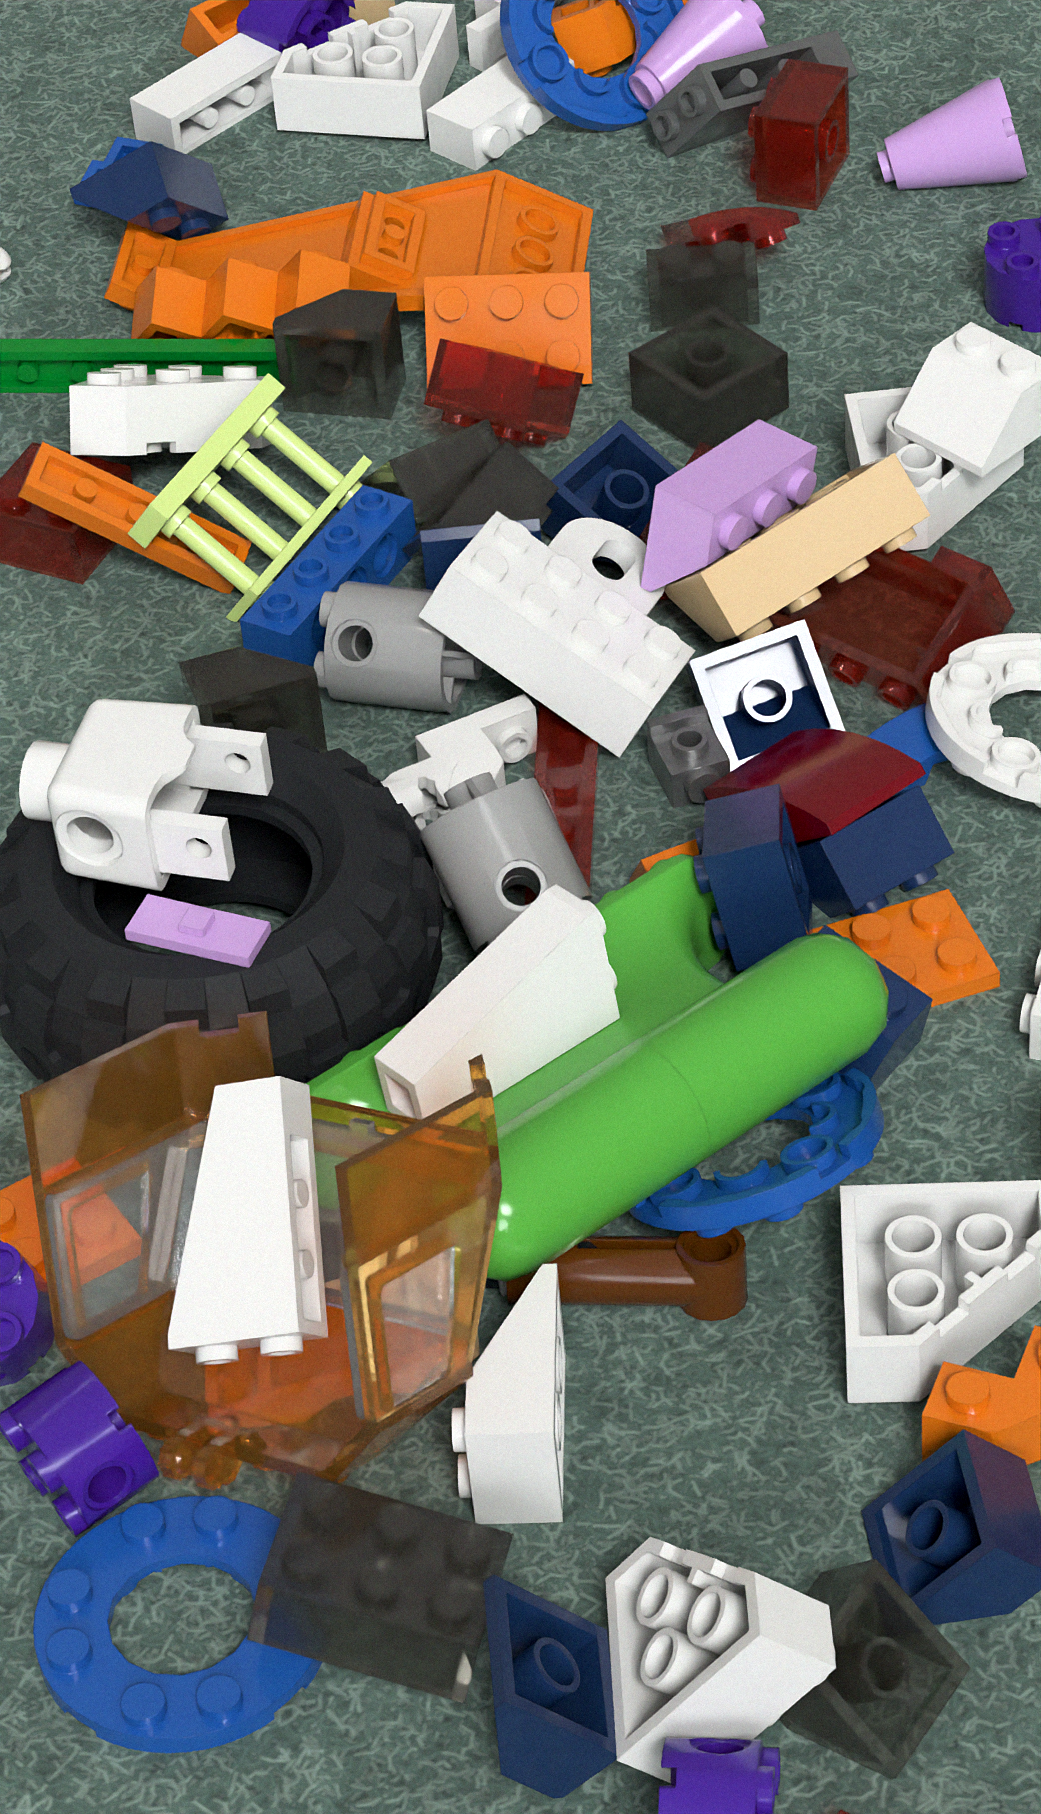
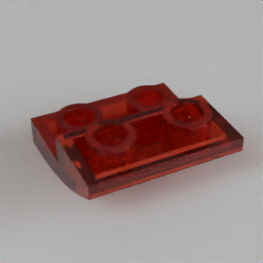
M742 207L679 219L661 225V229L668 246L685 243L686 249L689 251L721 242L724 247L740 244L742 252H746L755 248L759 250L788 239L784 229L801 222L796 212L766 207Z

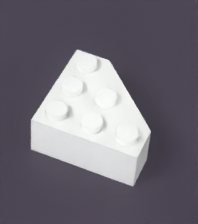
M405 1L388 8L389 17L371 25H368L365 20L360 19L328 32V42L308 50L303 43L283 50L271 76L277 130L425 139L428 132L426 110L442 99L459 58L455 4Z
M116 364L114 368H101L100 372H87V381L69 386L70 454L106 456L147 455V453L161 452L162 448L170 447V452L172 453L197 452L265 376H257L256 366L243 365L223 366V376L202 375L201 365H169L167 369H156V375L147 374V365ZM249 432L244 437V440L251 445L248 449L263 448L271 444L262 435L257 439Z
M912 387L844 394L845 449L850 470L895 453L930 514L929 517L913 526L917 537L892 552L928 549L1024 465V448L981 478L894 432V420ZM881 546L871 552L870 555L882 554L885 551Z
M1041 1180L840 1186L848 1403L920 1402L931 1393L943 1361L963 1366L1041 1301Z
M649 1537L605 1578L617 1761L671 1783V1768H661L665 1738L753 1740L767 1727L772 1726L784 1712L813 1687L821 1684L836 1669L829 1605L756 1572L741 1567L737 1568L715 1558L688 1549L684 1550L667 1542Z

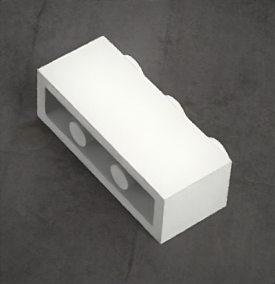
M242 33L223 42L130 98L136 139L160 143L163 146L187 154L273 101L271 76L282 53Z
M506 56L426 110L430 151L476 171L492 159L503 155L508 148L527 135L535 133L540 126L556 115L547 110L529 93L515 73L508 56ZM569 58V63L575 68L574 60Z

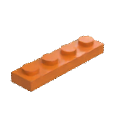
M45 442L41 443L22 485L19 497L214 590L231 594L235 586L174 534L168 538L164 533L160 532L146 548L142 547L127 534L150 503L157 497L156 495ZM193 513L189 515L194 522L240 561L245 563L252 544L250 540Z

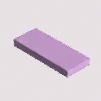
M150 894L146 895L124 930L126 940L250 968L272 932L270 922Z

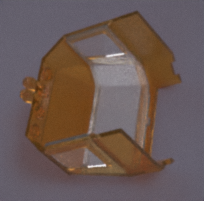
M267 1011L237 1014L239 1028L207 1032L199 1031L198 1020L168 1023L20 1094L56 1346L71 1365L80 1360L96 1375L119 1405L116 1411L126 1425L131 1423L135 1430L147 1433L150 1438L167 1440L164 1441L162 1448H159L160 1454L157 1464L160 1466L164 1477L181 1481L182 1478L187 1479V1476L191 1475L197 1483L196 1486L215 1491L216 1488L221 1489V1485L226 1486L233 1482L237 1477L242 1462L245 1461L252 1463V1466L259 1470H276L306 1479L309 1484L314 1486L336 1485L345 1481L351 1472L380 1455L473 1376L472 1359L502 1192L493 1091L490 1080L486 1078L482 1054L468 1061L471 1093L422 1120L310 1096L328 1338L303 1341V1353L287 1356H261L260 1347L239 1349V1361L218 1365H197L195 1354L169 1350L168 1330L214 1089L218 1085L275 1077Z

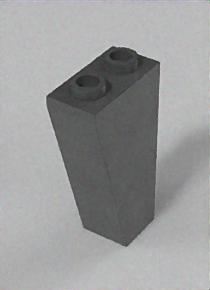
M835 30L698 64L654 105L646 115L666 157L671 158L834 98L857 78L859 74L838 31Z

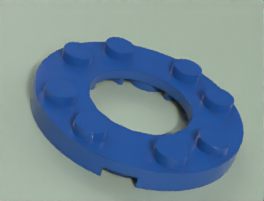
M501 0L500 27L503 44L508 59L522 84L551 113L571 124L596 131L621 130L648 119L646 113L649 110L634 96L629 85V77L635 73L636 65L683 8L682 0H618L626 8L635 27L637 47L632 64L624 73L612 78L591 77L583 73V69H575L569 63L566 51L555 42L552 35L554 27L551 25V13L555 0Z
M854 1067L845 1074L836 1072L764 1120L793 1119L802 1120L810 1125V1136L793 1141L781 1151V1163L769 1168L767 1160H761L753 1170L734 1177L723 1176L720 1170L713 1172L715 1180L702 1179L700 1172L693 1167L628 1211L633 1217L648 1225L668 1230L696 1231L697 1235L703 1238L717 1237L727 1233L734 1226L761 1219L769 1222H780L796 1216L803 1209L804 1202L827 1191L846 1178L855 1169L865 1166L873 1159V1150L878 1144L884 1128V1113L874 1084L867 1075Z
M224 1496L176 1497L150 1503H138L129 1507L126 1511L93 1528L62 1556L47 1578L38 1599L33 1626L34 1646L41 1675L56 1704L64 1713L68 1711L78 1721L94 1730L96 1737L118 1746L144 1752H192L227 1744L262 1728L275 1719L274 1713L286 1704L302 1687L306 1689L324 1660L329 1645L332 1629V1610L327 1580L317 1555L308 1542L285 1521L254 1505L232 1500ZM180 1564L205 1565V1567H215L227 1572L234 1580L243 1584L251 1593L255 1606L251 1630L234 1653L211 1668L184 1675L152 1673L129 1663L112 1643L109 1630L115 1606L122 1597L134 1590L141 1579L152 1572H162L164 1568Z

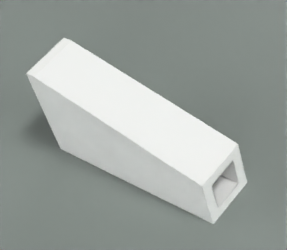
M557 884L545 890L374 1056L387 1110L428 1139L618 1020L620 1014L614 990L617 987V978L609 964L603 937L606 933L605 921L596 906L588 900L579 899Z
M282 1076L218 1085L214 1089L168 1330V1349L195 1354L197 1365H218L239 1361V1349L260 1347L261 1356L300 1354L304 1352L303 1341L328 1338L309 1085Z

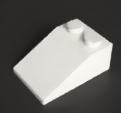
M557 1263L541 1265L466 1377L465 1407L452 1408L453 1451L466 1452V1454L458 1455L459 1497L472 1498L475 1524L563 1522L566 1350Z

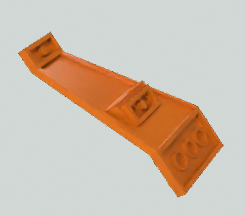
M496 169L389 194L377 191L373 195L363 191L360 199L357 201L179 241L128 222L120 240L104 298L119 304L127 310L134 311L136 288L156 266L179 268L190 276L207 281L228 257L248 259L256 262L259 267L279 272L300 249H304L307 251H322L333 259L351 264L347 313L425 311L424 277L584 272L594 209Z

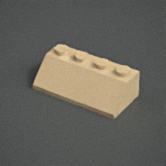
M893 453L850 470L813 493L805 503L798 504L776 519L771 526L764 527L743 541L737 549L730 550L708 566L667 584L664 591L680 609L716 642L738 637L740 642L759 636L773 627L769 616L786 606L791 614L820 598L822 595L817 586L834 576L839 584L870 566L865 556L882 546L887 554L917 537L913 526L929 517L930 514L896 454Z

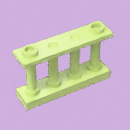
M269 373L150 503L127 533L144 548L160 532L164 533L168 538L174 534L244 594L226 616L227 619L237 622L247 609L252 607L274 583L273 579L334 507L336 506L341 509L362 487L363 484L358 479L372 464V461L363 455L351 471L344 476L276 418L279 412L272 405L285 387ZM249 432L257 439L262 435L330 493L318 509L312 506L248 451L251 445L244 440V437ZM219 465L228 472L234 468L302 526L289 543L218 483L221 477L214 471ZM190 498L198 504L202 501L207 503L273 560L260 577L189 517L192 511L185 504Z

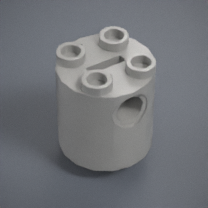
M346 581L340 585L337 592L325 591L322 596L319 620L320 625L327 628L324 651H319L315 658L313 680L316 687L327 688L329 696L334 700L451 714L458 706L467 679L479 680L485 663L419 617L434 590ZM370 635L372 637L373 642L371 652H369L368 650V639Z
M490 772L469 778L444 793L451 811L427 825L419 834L474 951L477 953H481L531 905H514L503 895L504 890L512 885H526L533 890L537 898L555 884L581 900L589 901L593 897L546 797L535 778L519 780L499 788Z

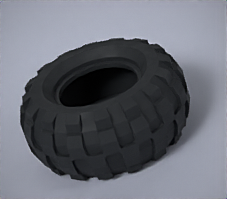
M233 723L201 724L202 726L234 729ZM273 726L269 727L263 732L266 733L273 776V785L268 796L208 789V794L199 812L202 815L228 818L236 867L230 881L171 873L162 891L82 877L66 872L59 859L52 822L28 819L24 816L21 809L6 829L7 837L0 845V1029L2 1038L38 1080L42 1079L53 1093L59 1092L66 1102L77 1106L80 1114L113 1128L129 1117L135 1120L140 1129H146L149 1139L188 1143L195 1129H207L215 1086L275 1076L308 1083L340 1063L349 1052L361 1050L393 1029L403 1027L420 1012V1009L426 1007L443 959L441 933L444 928L439 879L434 873L433 863L419 834L421 831L403 803L397 804L389 788L384 787L379 779L368 773L367 765L341 748L320 753L317 747L309 745L307 734ZM234 753L238 758L248 760L243 755ZM195 838L197 841L203 844H208L202 839ZM147 894L198 906L218 903H258L280 909L292 915L283 925L270 933L250 968L195 955H167L145 950L131 944L130 940H126L124 931Z

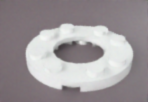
M1008 633L969 642L950 653L948 664L938 673L934 672L925 706V718L931 737L940 751L951 761L952 767L958 773L969 776L1003 794L1034 802L1035 805L1041 808L1040 750L1033 743L1025 739L1004 737L1002 735V726L992 724L989 712L991 705L1006 694L1023 690L1041 691V634Z

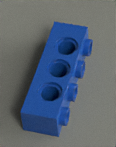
M362 485L240 619L248 672L294 687H298L314 668L317 653L324 651L327 627H322L319 620L320 603L324 592H337L340 585L346 581L389 585L418 552L413 500Z

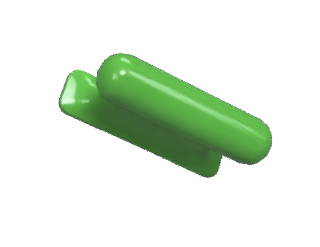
M679 854L668 860H660L651 867L650 871L621 889L606 893L600 902L595 904L606 925V933L603 937L609 964L617 978V987L614 990L620 1018L428 1139L387 1110L374 1056L406 1025L393 1029L361 1050L349 1052L340 1063L308 1083H304L309 1085L317 1194L329 1202H343L356 1196L421 1153L433 1152L456 1155L435 1183L432 1209L436 1235L453 1259L475 1276L504 1282L523 1277L539 1270L542 1264L550 1263L867 1053L887 1026L889 990L875 959L847 937L816 932L790 941L731 980L723 983L708 971L719 962L725 949L719 950L712 928L711 912L718 911L713 892L705 894L701 892L695 873L694 856Z

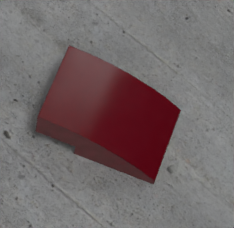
M812 728L792 732L721 779L707 786L703 791L708 800L780 783L796 841L801 842L837 833L926 773L920 762L875 739L842 730Z

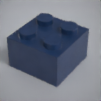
M780 783L705 801L704 826L695 828L696 842L699 850V855L694 856L695 873L701 892L703 894L713 892L718 911L711 912L712 928L719 950L730 948L736 971L748 969L790 941L813 933L812 892Z

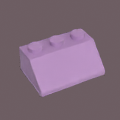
M758 419L655 486L641 588L651 592L708 566L730 550L737 549L743 541L764 527L771 526L776 519L798 504L805 503L816 485L817 476L813 470L818 447Z

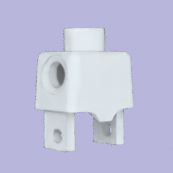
M98 699L87 709L70 744L37 740L31 744L25 755L20 774V806L24 816L28 819L52 822L61 865L66 872L73 875L156 891L164 889L171 873L230 881L236 867L228 818L202 815L199 812L208 794V789L268 796L273 785V776L266 733L202 726L196 705ZM234 753L241 754L248 760L240 759ZM195 838L202 839L208 844H203L197 841Z

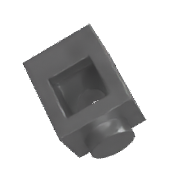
M705 705L646 720L649 764L673 809L708 801L703 789L730 772V759L709 722L708 710Z

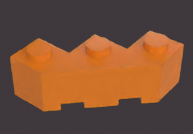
M575 0L552 10L551 24L554 27L559 45L564 48L568 58L574 60L575 69H583V73L591 77H601L613 69L612 65L621 62L636 50L635 27L626 8L618 0ZM682 0V2H683L684 5H685V4L687 3V1H688V0Z
M300 249L279 272L259 267L256 262L248 259L228 257L207 281L190 276L179 268L156 266L136 288L131 339L298 338L297 342L301 347L323 345L346 322L351 264L333 259L322 251Z
M1034 1326L1014 1378L943 1361L922 1413V1462L963 1429L1025 1459L1026 1465L1041 1460L1040 1326Z

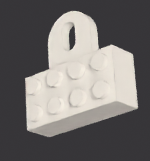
M496 511L449 566L419 614V617L618 757L625 751L696 651L684 643L674 631L665 626H660L648 617L664 593L666 585L651 592L641 588L647 545L625 528L597 518H579L568 522L547 546L532 536L522 524L510 520ZM599 556L612 559L622 568L624 572L623 578L612 580L604 577L593 566V559Z

